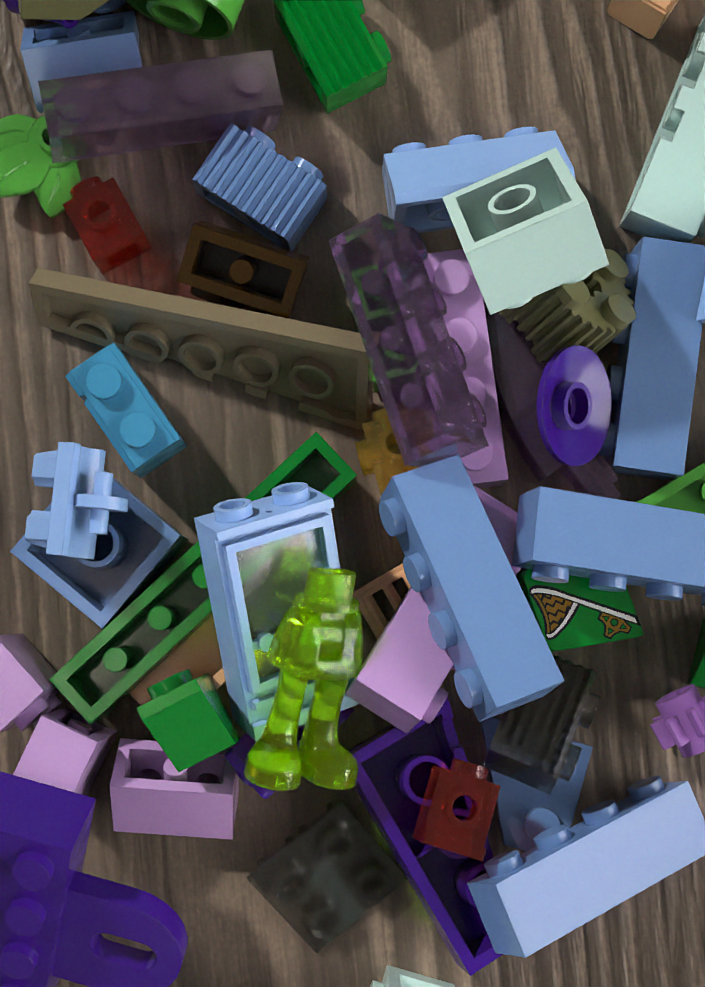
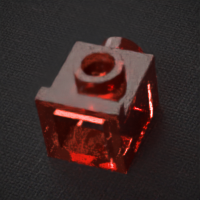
M98 176L90 177L79 182L71 189L70 194L73 199L62 205L102 275L152 249L113 177L105 182H102ZM109 209L111 210L110 218L106 222L95 223L92 221V218Z
M455 758L452 760L450 770L433 766L412 838L434 847L483 861L486 852L484 845L501 788L500 785L486 781L489 769ZM466 795L472 802L471 810L467 818L458 819L453 813V803L459 796Z

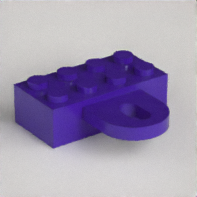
M1 771L0 987H56L60 978L89 987H168L171 985L180 972L188 946L187 931L177 913L164 901L146 891L82 873L96 799ZM100 933L111 934L145 944L153 951H145L110 941Z

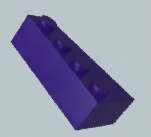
M447 697L440 711L430 724L421 719L407 734L390 724L337 756V759L454 961L471 976L503 954L495 953L467 885V882L486 873L484 864L494 856L486 832L488 828L482 809L478 806L468 773L470 769L463 746H460L452 720L454 716Z

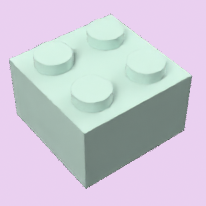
M556 147L442 197L490 315L504 309L521 307L534 296L562 284H573L582 281L593 271L609 265L588 200Z

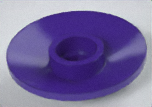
M575 345L563 347L548 361L538 388L537 421L541 438L550 455L563 465L581 466L590 462L598 454L605 442L611 421L612 396L608 375L599 357L589 348Z

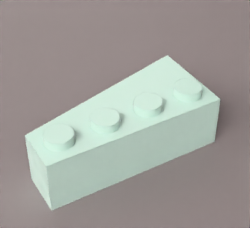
M705 16L697 27L619 227L644 237L690 243L695 236L700 238L705 236Z

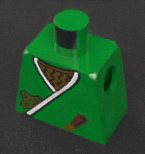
M524 569L516 575L551 652L637 638L644 635L627 586L624 592H610L589 588L590 578L569 575L567 583L543 582L531 578L532 569Z

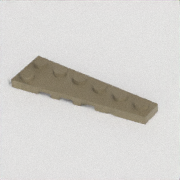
M37 268L29 282L36 318L40 326L104 347L115 343L120 350L159 364L165 358H169L183 363L185 367L192 371L193 376L212 382L215 374L245 383V393L266 399L270 391L300 401L298 407L300 411L358 430L367 431L372 417L375 336Z

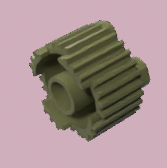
M604 249L609 265L593 271L584 280L573 284H562L534 296L521 307L499 311L500 315L505 317L509 324L514 320L519 323L517 329L526 333L525 339L534 342V347L530 351L536 356L537 362L545 361L547 364L558 350L566 346H585L596 354L636 319V312L632 306L634 304L633 300L628 297L631 291L624 286L627 283L624 278L628 276L629 269L617 252L612 249Z

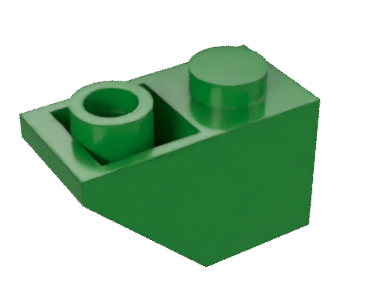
M190 669L178 672L147 688L152 700L136 708L142 721L178 772L236 744L240 739L209 673L194 679Z

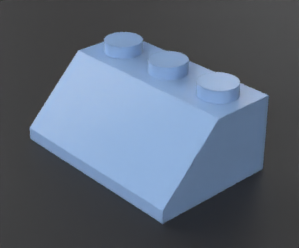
M536 127L516 128L507 132L503 138L482 140L480 135H463L450 140L448 145L426 148V145L420 142L399 145L392 150L393 153L383 155L382 166L391 236L396 237L453 229L454 225L442 197L555 147L575 178L574 167L556 131L538 132Z

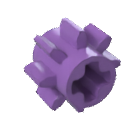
M696 685L684 686L656 701L655 705L661 715L653 718V723L650 726L662 749L666 750L677 745L683 758L704 752L705 695L701 697Z

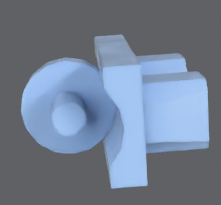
M58 442L57 450L36 453L34 455L32 468L34 484L39 487L53 488L51 511L32 510L30 515L27 516L25 540L27 542L46 548V554L94 560L97 534L107 535L109 512L127 513L129 502L128 499L111 496L113 473L104 472L106 451L83 447L81 444L74 442Z

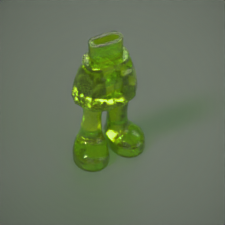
M309 567L305 592L295 594L294 604L298 606H291L287 610L275 632L266 659L270 664L280 668L278 686L263 733L248 752L243 771L245 778L257 786L278 791L294 790L300 786L301 776L315 785L328 789L344 790L351 789L356 785L359 769L357 759L338 741V721L343 697L349 679L356 677L361 671L363 660V627L359 612L360 603L355 598H352L356 580V573L340 568ZM308 680H315L304 732L297 746L298 723Z

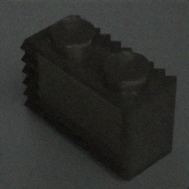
M559 655L553 657L563 676L564 682L541 698L503 712L483 767L547 794H551L558 778L570 781L582 750L581 747L571 743L578 725L589 729L601 698L600 695L590 692L597 673L593 669H585L582 665H574L570 660H563Z

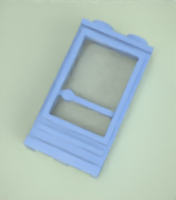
M290 482L278 485L271 490V496L254 501L246 498L225 500L213 507V513L194 518L232 717L255 741L359 705L358 702L345 695L357 675V668L331 508H334L333 498L309 487L304 482Z

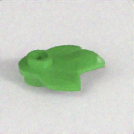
M50 112L40 116L38 119L21 114L10 115L0 119V198L19 196L34 191L41 207L50 218L57 217L71 205L82 185L80 171L76 162L83 155L86 146L85 133L74 117L63 112ZM55 131L65 133V139L60 145L55 147L47 145L46 141L51 133Z

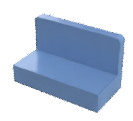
M134 11L83 18L73 28H66L58 23L23 28L20 51L36 109L39 113H49L147 96V83L139 51V30Z

